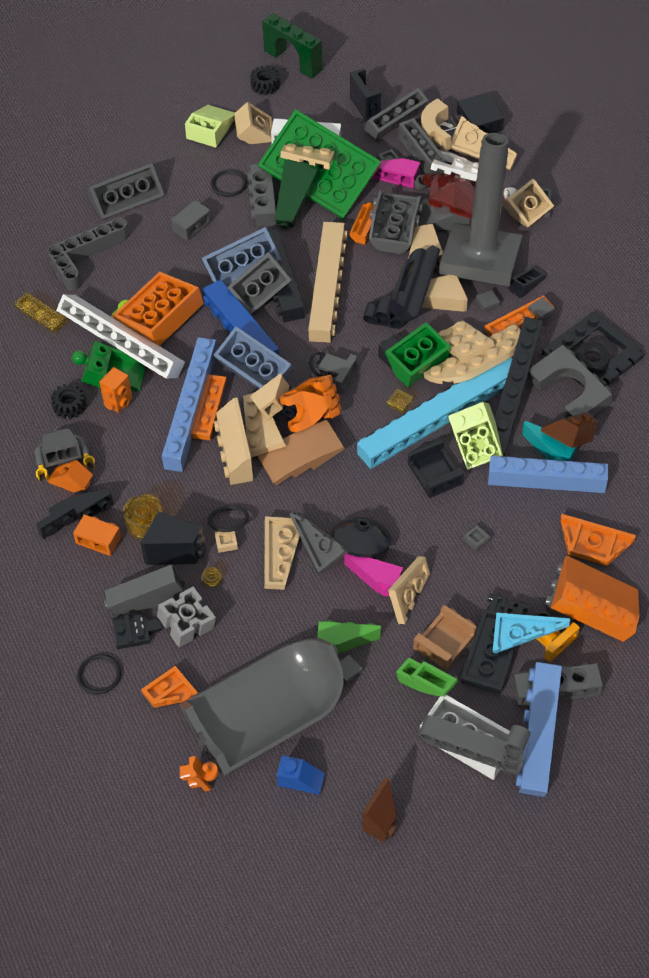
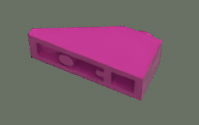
M405 158L383 160L372 178L414 188V181L420 175V162Z
M349 554L344 556V564L375 592L383 596H389L388 589L403 574V567L369 557H356Z

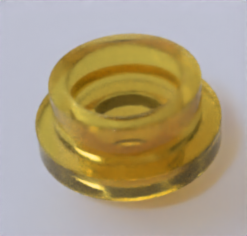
M208 567L202 573V581L207 586H216L222 580L220 570L215 567Z

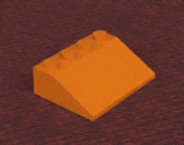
M159 272L112 316L117 321L160 346L204 302L199 287Z
M565 556L551 608L622 642L634 635L640 616L638 589L569 556Z

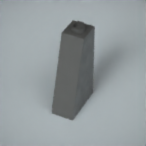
M171 564L105 590L106 599H104V604L107 610H111L115 616L124 615L125 613L158 607L159 604L172 597L177 601L179 600V594L187 590L188 587L186 581Z

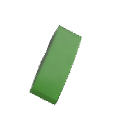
M408 658L396 671L399 682L420 692L445 697L458 682L456 678L425 661L420 664L411 658Z

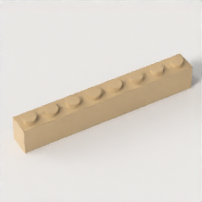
M323 222L308 329L309 341L331 343V336H335L336 325H333V321L337 322V311H335V308L339 307V297H337V294H340L341 283L338 282L339 280L342 281L343 270H340V267H344V257L342 254L346 252V243L344 241H347L348 231L344 230V223Z

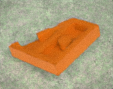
M176 666L141 689L142 694L154 708L181 703L198 694Z

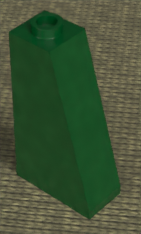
M284 161L275 222L279 227L285 229L294 227L320 174L319 164L313 166L306 162Z

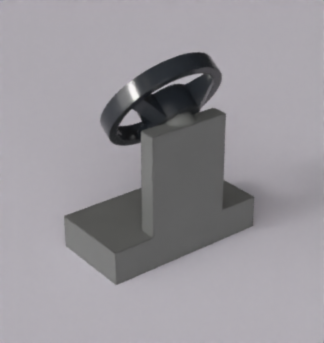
M316 352L309 359V367L317 377L330 375L331 373L338 375L335 379L337 393L342 394L358 368V357L350 354L348 359L345 360L328 353ZM320 355V359L317 360L316 365L313 366L312 361L314 356ZM315 368L327 371L328 373L326 375L319 374Z

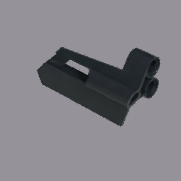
M432 245L426 250L423 248L414 250L404 264L391 298H376L374 301L368 302L363 320L374 325L400 329L404 326L405 322L418 318L441 249ZM412 263H414V264H413V267H412V270H411V273H410V276H409V279H408V282H407V285H406V288H405V291H404L403 287H404V284H405V281H406V278H407V275H408L410 266H411Z

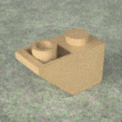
M279 374L250 397L268 420L283 409L284 404H281L279 397L288 392L290 386L283 376Z

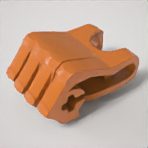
M331 375L310 378L279 397L281 404L286 406L295 404L297 407L296 416L288 422L291 432L305 430L313 426L321 417L334 418L340 414L342 410L339 402L340 397L336 393V385L332 384L333 378Z

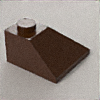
M386 777L362 812V830L384 843L388 837L392 838L398 829L390 781Z

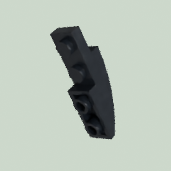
M109 490L88 492L65 499L49 507L50 515L36 523L39 535L45 539L48 536L54 535L64 526L70 525L76 519L80 522L84 515L91 517L103 510H107L113 504L111 492Z

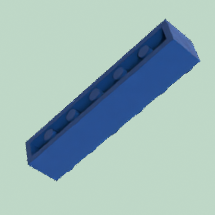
M221 279L202 289L204 305L206 307L209 306L213 316L219 318L225 330L228 329L231 333L236 326L279 355V348Z

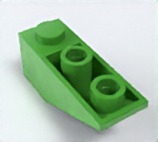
M329 620L325 622L319 621L317 638L331 644L333 643L337 647L339 654L380 639L381 626L372 623L355 624L353 622L335 623Z

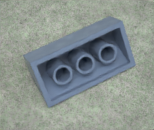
M265 226L203 256L202 260L213 283L221 279L227 286L267 252L270 251L278 261L281 260V257L268 227Z
M236 326L213 355L222 365L258 390L279 374L288 382L292 364Z

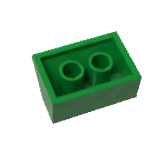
M426 322L388 349L385 354L395 376L409 388L424 377L423 372L448 359L451 346Z

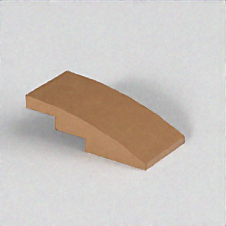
M324 420L305 430L287 436L283 439L286 447L258 455V458L272 482L277 486L291 475L296 478L310 467L315 470L345 448L329 422Z

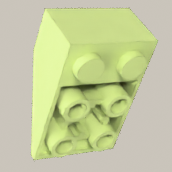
M206 105L193 112L185 123L186 139L217 148L235 120L234 112L211 105Z
M482 402L448 416L467 470L490 462V456H503L496 421L489 403Z

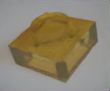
M396 389L387 400V406L403 414L412 403L413 396Z

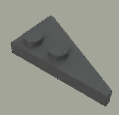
M291 512L289 514L318 573H324L349 552L346 547L299 512Z

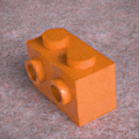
M113 367L99 382L103 403L107 409L119 413L133 399L129 376Z

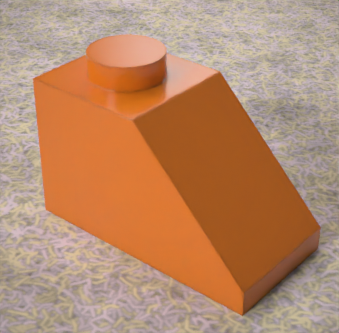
M75 460L57 466L49 477L48 482L71 492L84 491L90 485V479L93 474Z

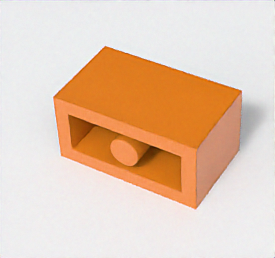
M87 515L82 517L73 532L76 544L108 556L113 554L122 538L120 528L116 524L106 523L95 516L90 517Z

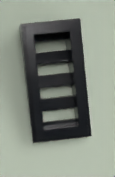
M531 267L513 277L508 290L522 298L542 282L546 275L535 267Z

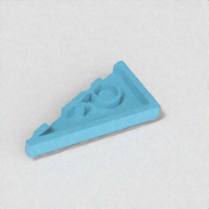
M496 613L493 653L507 650L567 628L570 625V618Z

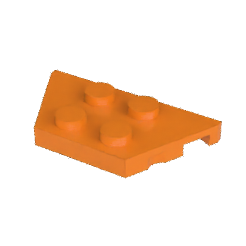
M561 514L560 522L567 553L570 556L608 566L635 541L636 535Z

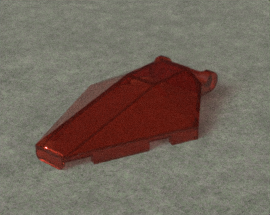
M453 172L451 175L445 173L423 175L424 184L430 187L428 205L442 208V205L450 208L449 212L471 219L475 184Z

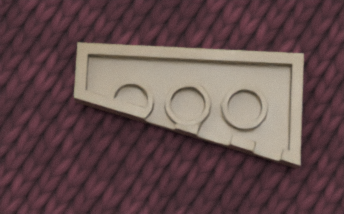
M461 116L451 139V150L479 159L482 139L487 133ZM509 148L506 170L511 171L518 155Z
M253 393L243 396L246 436L250 456L255 457L286 447L273 416L267 420L250 396Z
M265 516L264 589H285L300 536L291 518Z

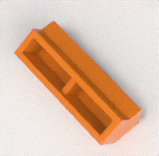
M372 202L363 204L349 233L356 243L365 245L369 238L372 222L370 220L371 209H374Z

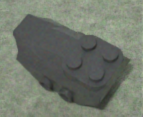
M379 191L378 197L374 198V209H371L370 220L372 222L369 240L375 249L397 254L405 253L408 250L415 227L419 226L420 216L418 215H422L423 204H421L423 198L421 196L412 197Z

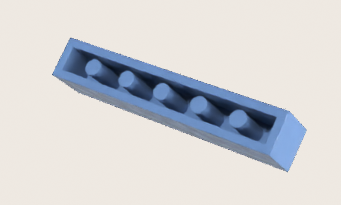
M490 456L488 485L605 493L608 464Z
M536 662L534 668H530L528 681H532L531 689H527L526 694L529 709H525L523 722L527 723L526 728L531 734L521 773L516 776V786H519L518 793L545 797L548 792L562 666Z

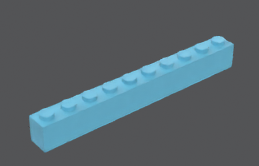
M512 358L470 380L452 385L450 389L437 394L429 401L423 402L418 408L408 411L404 416L393 420L384 428H379L372 435L362 438L357 443L358 456L372 469L450 422L448 416L482 403L500 393L504 389Z

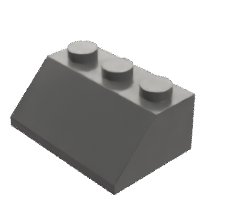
M269 251L227 288L251 315L292 279Z

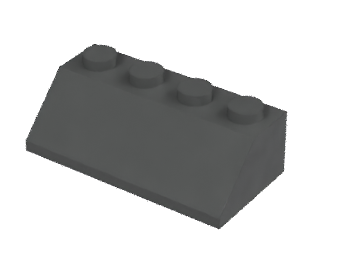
M153 163L86 187L91 203L101 220L164 196Z

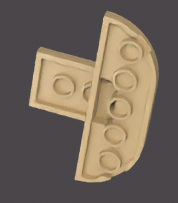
M465 321L457 322L455 325L438 333L451 346L450 354L453 357L423 372L425 379L437 384H443L442 381H453L455 384L470 380L514 355L520 329L513 324L493 334L491 337H487Z

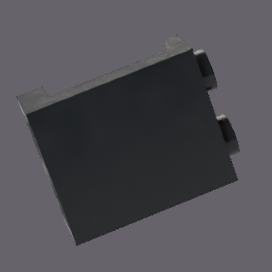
M363 68L350 72V99L364 121L367 122L370 118L381 112V92L379 89L372 91L367 89L366 70Z
M488 92L457 101V114H462L467 121L479 127L483 132L489 134L503 130L504 117Z
M443 440L431 442L425 447L414 449L408 453V466L428 498L463 485L464 472L461 468L456 469L444 450Z

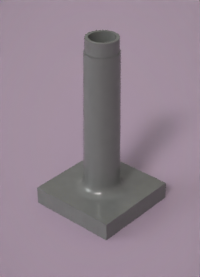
M489 133L484 135L482 139L471 225L453 224L440 261L439 274L454 275L464 279L510 286L523 235L498 231L509 142L508 138L503 134Z

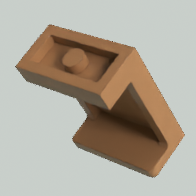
M443 605L440 614L422 635L418 633L415 636L413 649L447 671L472 642L477 627L470 619L460 616L455 609Z

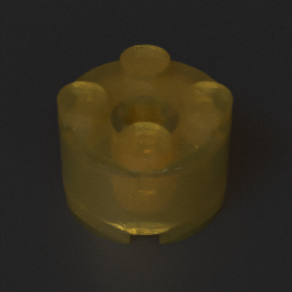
M141 494L140 497L135 498L134 496L125 503L123 516L127 530L133 537L142 540L158 511L164 513L157 497L151 494Z

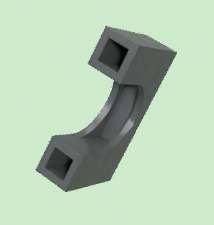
M564 345L529 369L528 380L539 391H542L551 383L563 377L574 378L583 384L584 392L564 407L565 418L582 412L590 413L594 417L612 404V391L610 388L604 386L597 375L592 374L587 369L585 363L579 361L573 351L567 349Z

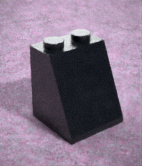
M158 511L140 542L144 563L147 565L197 564L199 558H202L206 552L202 527Z

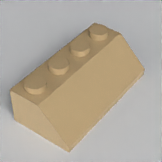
M233 398L216 413L217 421H214L215 432L220 434V436H217L218 446L223 448V451H220L222 463L226 462V466L223 467L225 478H229L230 485L253 481L251 456L238 398Z

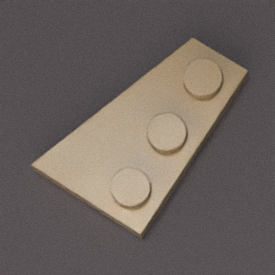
M294 144L284 145L281 150V158L297 162L306 160L309 162V165L316 166L317 164H322L325 169H330L335 151H330L328 148H321L319 150L313 149L311 146L296 147Z
M418 556L388 589L398 624L406 623L408 619L406 614L409 609H413L415 605L414 598L417 593H421L430 575L425 557Z

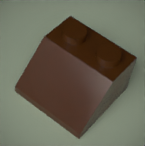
M582 412L542 427L541 432L574 448L592 442L599 421L593 418V415L590 413Z

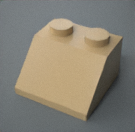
M246 102L234 113L237 137L248 144L272 142L271 130L273 121L270 115L249 102Z
M534 179L528 181L502 202V205L509 214L527 228L554 207Z

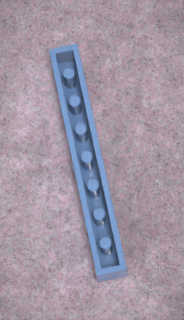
M200 337L197 339L162 453L163 466L166 470L183 472L193 439L191 432L208 375H212L216 358L213 356L217 351V344L214 339Z

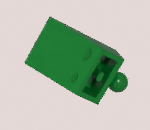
M95 341L87 356L81 350H77L72 354V361L76 365L85 364L81 382L100 388L99 382L114 367L129 376L131 391L140 390L145 365L121 350Z

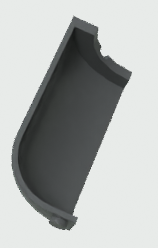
M310 638L290 643L178 705L190 728H194L196 733L200 735L201 738L198 739V742L206 754L210 752L215 758L212 762L218 766L219 771L223 775H226L316 723L331 712L337 704L343 689V670L337 656L339 651L333 643L331 644L320 638Z

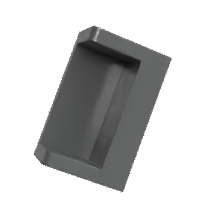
M195 200L171 219L172 230L186 241H189L212 222L210 209Z

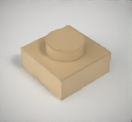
M235 531L215 532L218 553L238 549Z

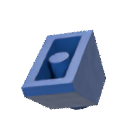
M282 756L277 772L278 786L320 795L325 773L302 759Z

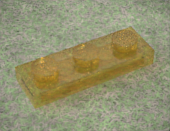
M28 292L14 303L17 309L53 333L66 323L64 316Z

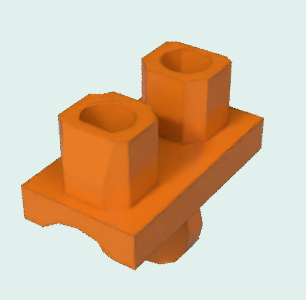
M196 756L189 757V764L180 766V778L183 781L188 780V784L192 789L201 787L205 792L211 790L208 781L214 780L219 774L218 766L215 763L207 762L203 764Z

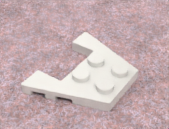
M440 148L441 154L452 165L434 159L431 170L437 171V168L444 170L445 174L451 175L453 172L459 174L461 178L476 181L477 162L473 163L451 152H445Z

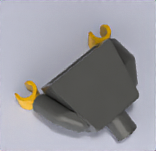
M54 429L51 433L44 434L42 442L39 443L34 451L36 467L39 468L36 471L39 481L42 474H45L47 480L49 479V474L44 466L49 467L81 459L82 456L84 457L83 466L87 470L88 462L92 463L95 468V459L89 456L90 451L85 439L82 436L73 434L70 429Z

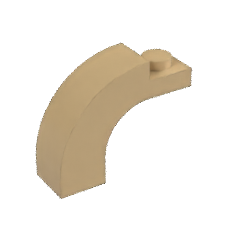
M437 98L424 108L421 115V128L436 146L446 152L451 149V136L441 129L439 125L448 120L449 107Z

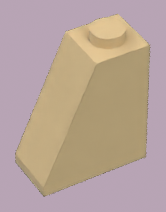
M433 224L415 227L409 256L418 248L426 250L434 245L441 249L435 265L436 268L440 267L443 251ZM414 263L411 264L409 272H411Z
M446 275L431 279L422 308L467 311L468 299L458 277Z

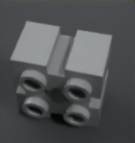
M194 586L180 593L179 600L175 601L172 597L158 605L157 617L165 629L171 627L170 636L179 648L193 641L195 633L202 636L214 629L216 617L207 605L201 606L202 598Z

